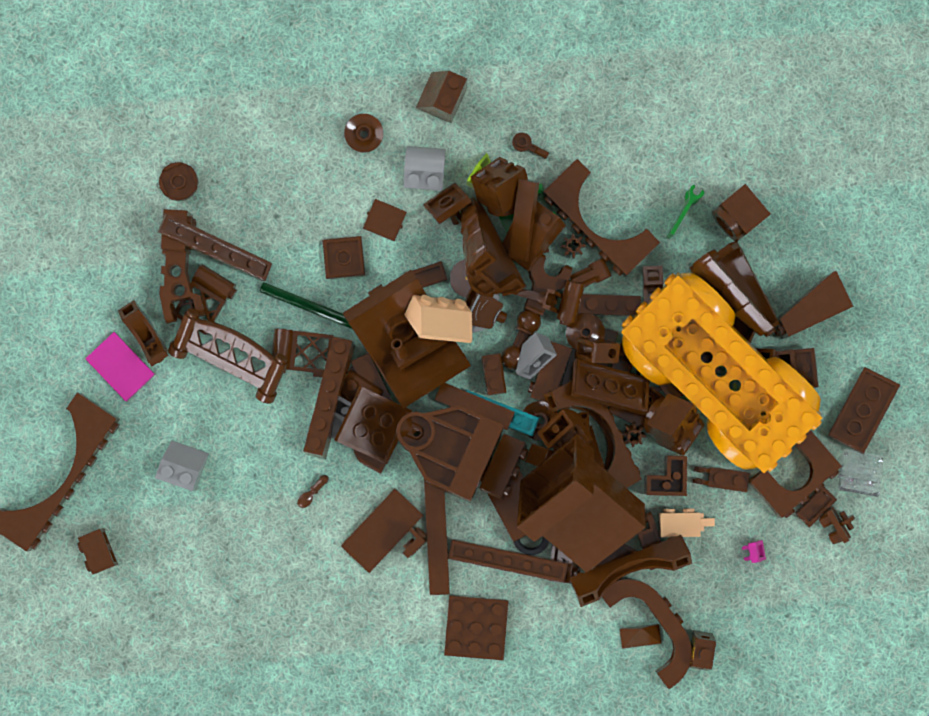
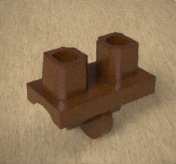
M834 506L830 507L819 518V521L824 528L831 524L834 525L836 530L828 534L832 544L842 541L845 544L850 541L849 538L851 536L848 530L850 531L854 528L851 521L855 517L854 515L847 516L845 511L839 513L840 518Z

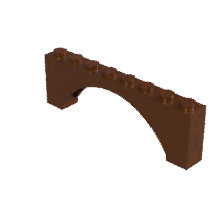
M77 392L66 408L70 411L75 426L76 454L71 471L64 483L54 494L34 506L12 511L0 508V534L26 552L32 551V549L36 550L42 541L40 537L43 533H47L53 525L51 521L54 516L58 517L64 509L63 503L66 499L70 500L75 493L73 489L77 483L80 484L86 476L84 472L88 466L92 467L97 460L96 454L107 446L109 441L106 439L111 433L114 434L120 426L118 424L120 420L118 417L82 393Z

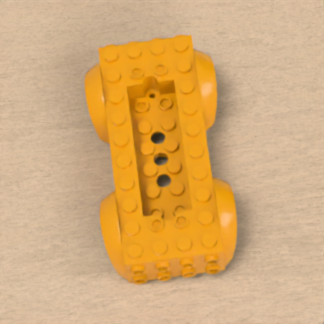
M678 272L676 275L672 273L665 280V286L662 289L658 287L650 295L651 300L648 303L644 301L636 309L637 314L634 317L630 315L622 323L623 351L632 365L644 377L657 385L663 386L673 383L708 418L706 424L708 434L718 450L730 462L742 469L759 468L763 473L767 470L770 472L778 465L777 461L781 457L785 458L792 452L791 447L796 443L800 444L806 439V433L810 429L815 430L822 423L820 421L822 415L819 411L821 398L808 381L794 368L777 357L766 359L733 327L735 321L733 309L708 283L690 272L681 274ZM710 352L713 356L712 361L704 363L701 360L702 353ZM718 366H724L727 369L724 376H718L715 373V369ZM732 380L740 381L741 388L738 391L730 389L729 383Z

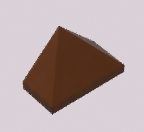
M659 623L619 629L622 649L662 644Z

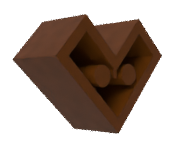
M664 456V475H645L644 495L687 496V456Z

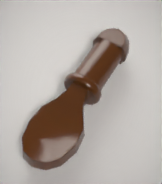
M328 475L320 476V479L310 487L311 490L299 497L297 502L299 507L306 508L311 504L313 495L318 494V491L328 483Z

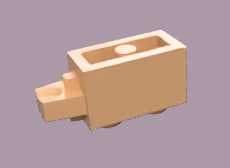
M694 508L683 509V512L675 513V509H663V513H658L660 537H676L682 535V537H701V531H704V527L715 526V518H704V513L695 512Z

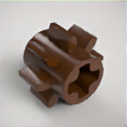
M572 234L571 239L564 238L566 245L561 246L562 249H566L564 256L571 254L572 259L575 258L577 253L582 256L583 253L580 249L586 247L585 244L580 242L582 237L577 239ZM571 242H574L575 245H578L575 251H572V248L568 247L571 244Z
M635 421L631 425L625 424V431H621L625 437L624 443L630 442L632 447L638 443L642 445L641 440L646 437V434L641 432L644 429L643 425L636 426Z

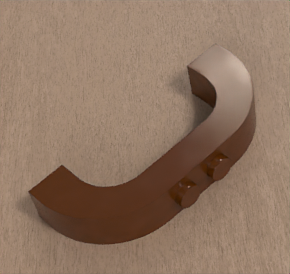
M632 578L618 579L604 592L602 598L610 608L620 600L628 597L639 598L645 602L672 641L673 651L670 659L655 671L665 686L671 689L685 676L692 658L691 642L687 632L681 625L683 620L677 612L675 614L672 613L670 610L672 605L665 596L662 598L648 584Z

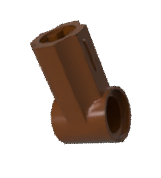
M602 258L589 264L587 268L572 274L570 279L583 283L587 287L593 283H599L612 275Z

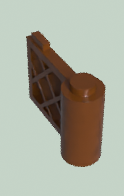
M203 264L200 265L192 278V290L194 287L199 289L204 298L208 321L215 322L228 299L232 300L236 295V284ZM188 299L189 302L185 303L186 300L180 301L177 305L176 314L180 320L183 319V315L179 312L184 305L190 304V307L194 309V302L191 299ZM215 299L220 304L216 310L209 311L206 300ZM199 329L200 332L207 335L204 330Z
M274 329L272 356L275 357L277 354H283L288 358V364L284 373H286V370L312 372L313 377L322 378L324 370L317 369L312 362L320 356L327 362L333 335ZM298 335L306 336L311 342L303 350L297 344ZM320 338L329 339L328 347L321 352L315 342ZM311 345L320 353L312 360L304 353ZM296 347L300 351L298 354H296ZM302 353L309 363L304 367H295V358Z

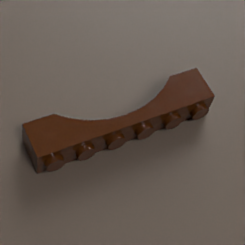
M333 337L303 450L306 455L322 459L327 458L338 399L355 349V345L351 340Z
M682 535L673 536L661 543L652 544L643 550L634 551L625 557L616 558L602 566H596L587 573H578L571 577L570 581L580 607L600 600L604 592L614 582L629 573L651 568L675 571L692 564L691 553Z

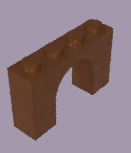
M811 430L806 433L807 437L803 442L794 445L805 457L810 468L809 478L801 488L792 491L784 489L768 471L763 473L760 470L749 480V484L779 518H788L795 512L794 507L807 502L810 499L808 495L813 491L818 492L825 486L823 482L828 478L831 480L839 474L838 469L842 467Z

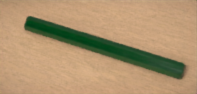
M265 282L260 287L261 293L352 329L345 316L340 312Z

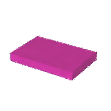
M113 332L86 358L91 366L126 402L156 375L116 332Z

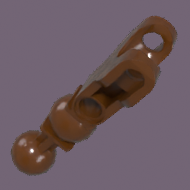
M543 254L528 272L529 279L532 282L531 291L546 293L547 289L555 291L563 289L566 280L570 279L572 267L565 265L557 276H549L544 270L546 256ZM527 298L523 311L517 316V327L514 329L518 331L513 345L505 348L501 355L502 364L509 370L517 369L522 344L537 332L541 326V317L546 309L542 308L543 305L539 304L538 301Z

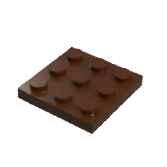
M360 386L334 440L387 464L398 442L396 432L398 422L403 416L411 413L412 410L408 408L403 409L402 405Z
M449 595L444 655L504 660L508 600Z

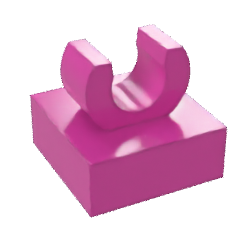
M763 540L753 541L742 547V550L748 549L750 552V556L744 557L745 561L751 560L752 563L766 560Z

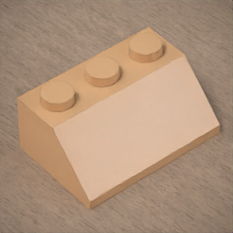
M427 295L412 296L404 315L420 338L464 343L472 342V312L465 301L461 299H446L444 297L436 298Z

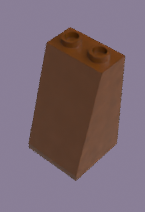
M837 271L824 276L777 318L780 323L774 327L777 337L780 336L781 339H785L854 307Z

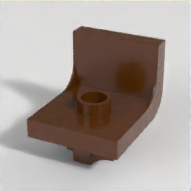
M409 270L384 287L380 284L368 292L369 296L343 312L346 320L373 359L403 409L471 366L458 344L450 341L400 370L390 353L393 351L391 342L398 338L404 344L418 336L404 314L413 295H427L412 270Z

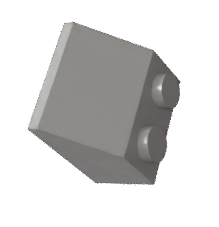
M171 441L161 459L155 478L191 491H196L209 453Z

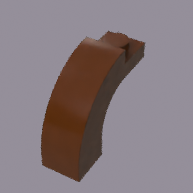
M133 300L118 310L122 321L141 346L148 363L154 366L162 362L168 356V350L136 301Z

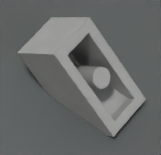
M535 332L522 344L516 369L517 375L530 380L557 355L548 337Z

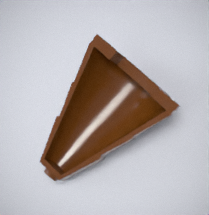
M474 197L470 198L471 203L461 209V234L463 235L465 270L470 287L476 293L487 297H493L494 294L506 296L526 287L524 280L512 259L508 258L509 253L484 207Z
M731 242L718 252L715 249L707 252L694 262L693 266L689 267L691 273L699 276L717 291L733 309L735 316L760 337L762 335L768 337L776 331L774 327L780 323L738 242Z

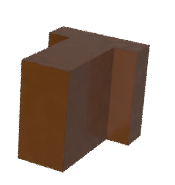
M577 434L520 480L517 528L534 542L543 536L587 573L646 528L645 504L594 460V448Z

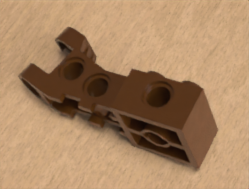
M163 209V217L165 214H169L196 227V219H193V215L189 211ZM162 235L161 249L162 254L166 256L165 266H161V274L164 275V286H160L159 295L166 323L177 322L174 302L188 299L193 300L195 310L199 312V317L206 316L204 298L193 293L188 275L189 255H191V250L194 249ZM175 267H180V275L174 277L172 270ZM179 286H184V294L177 296L176 289Z

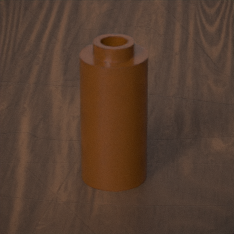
M566 280L557 314L560 324L571 326V323H576L585 284Z

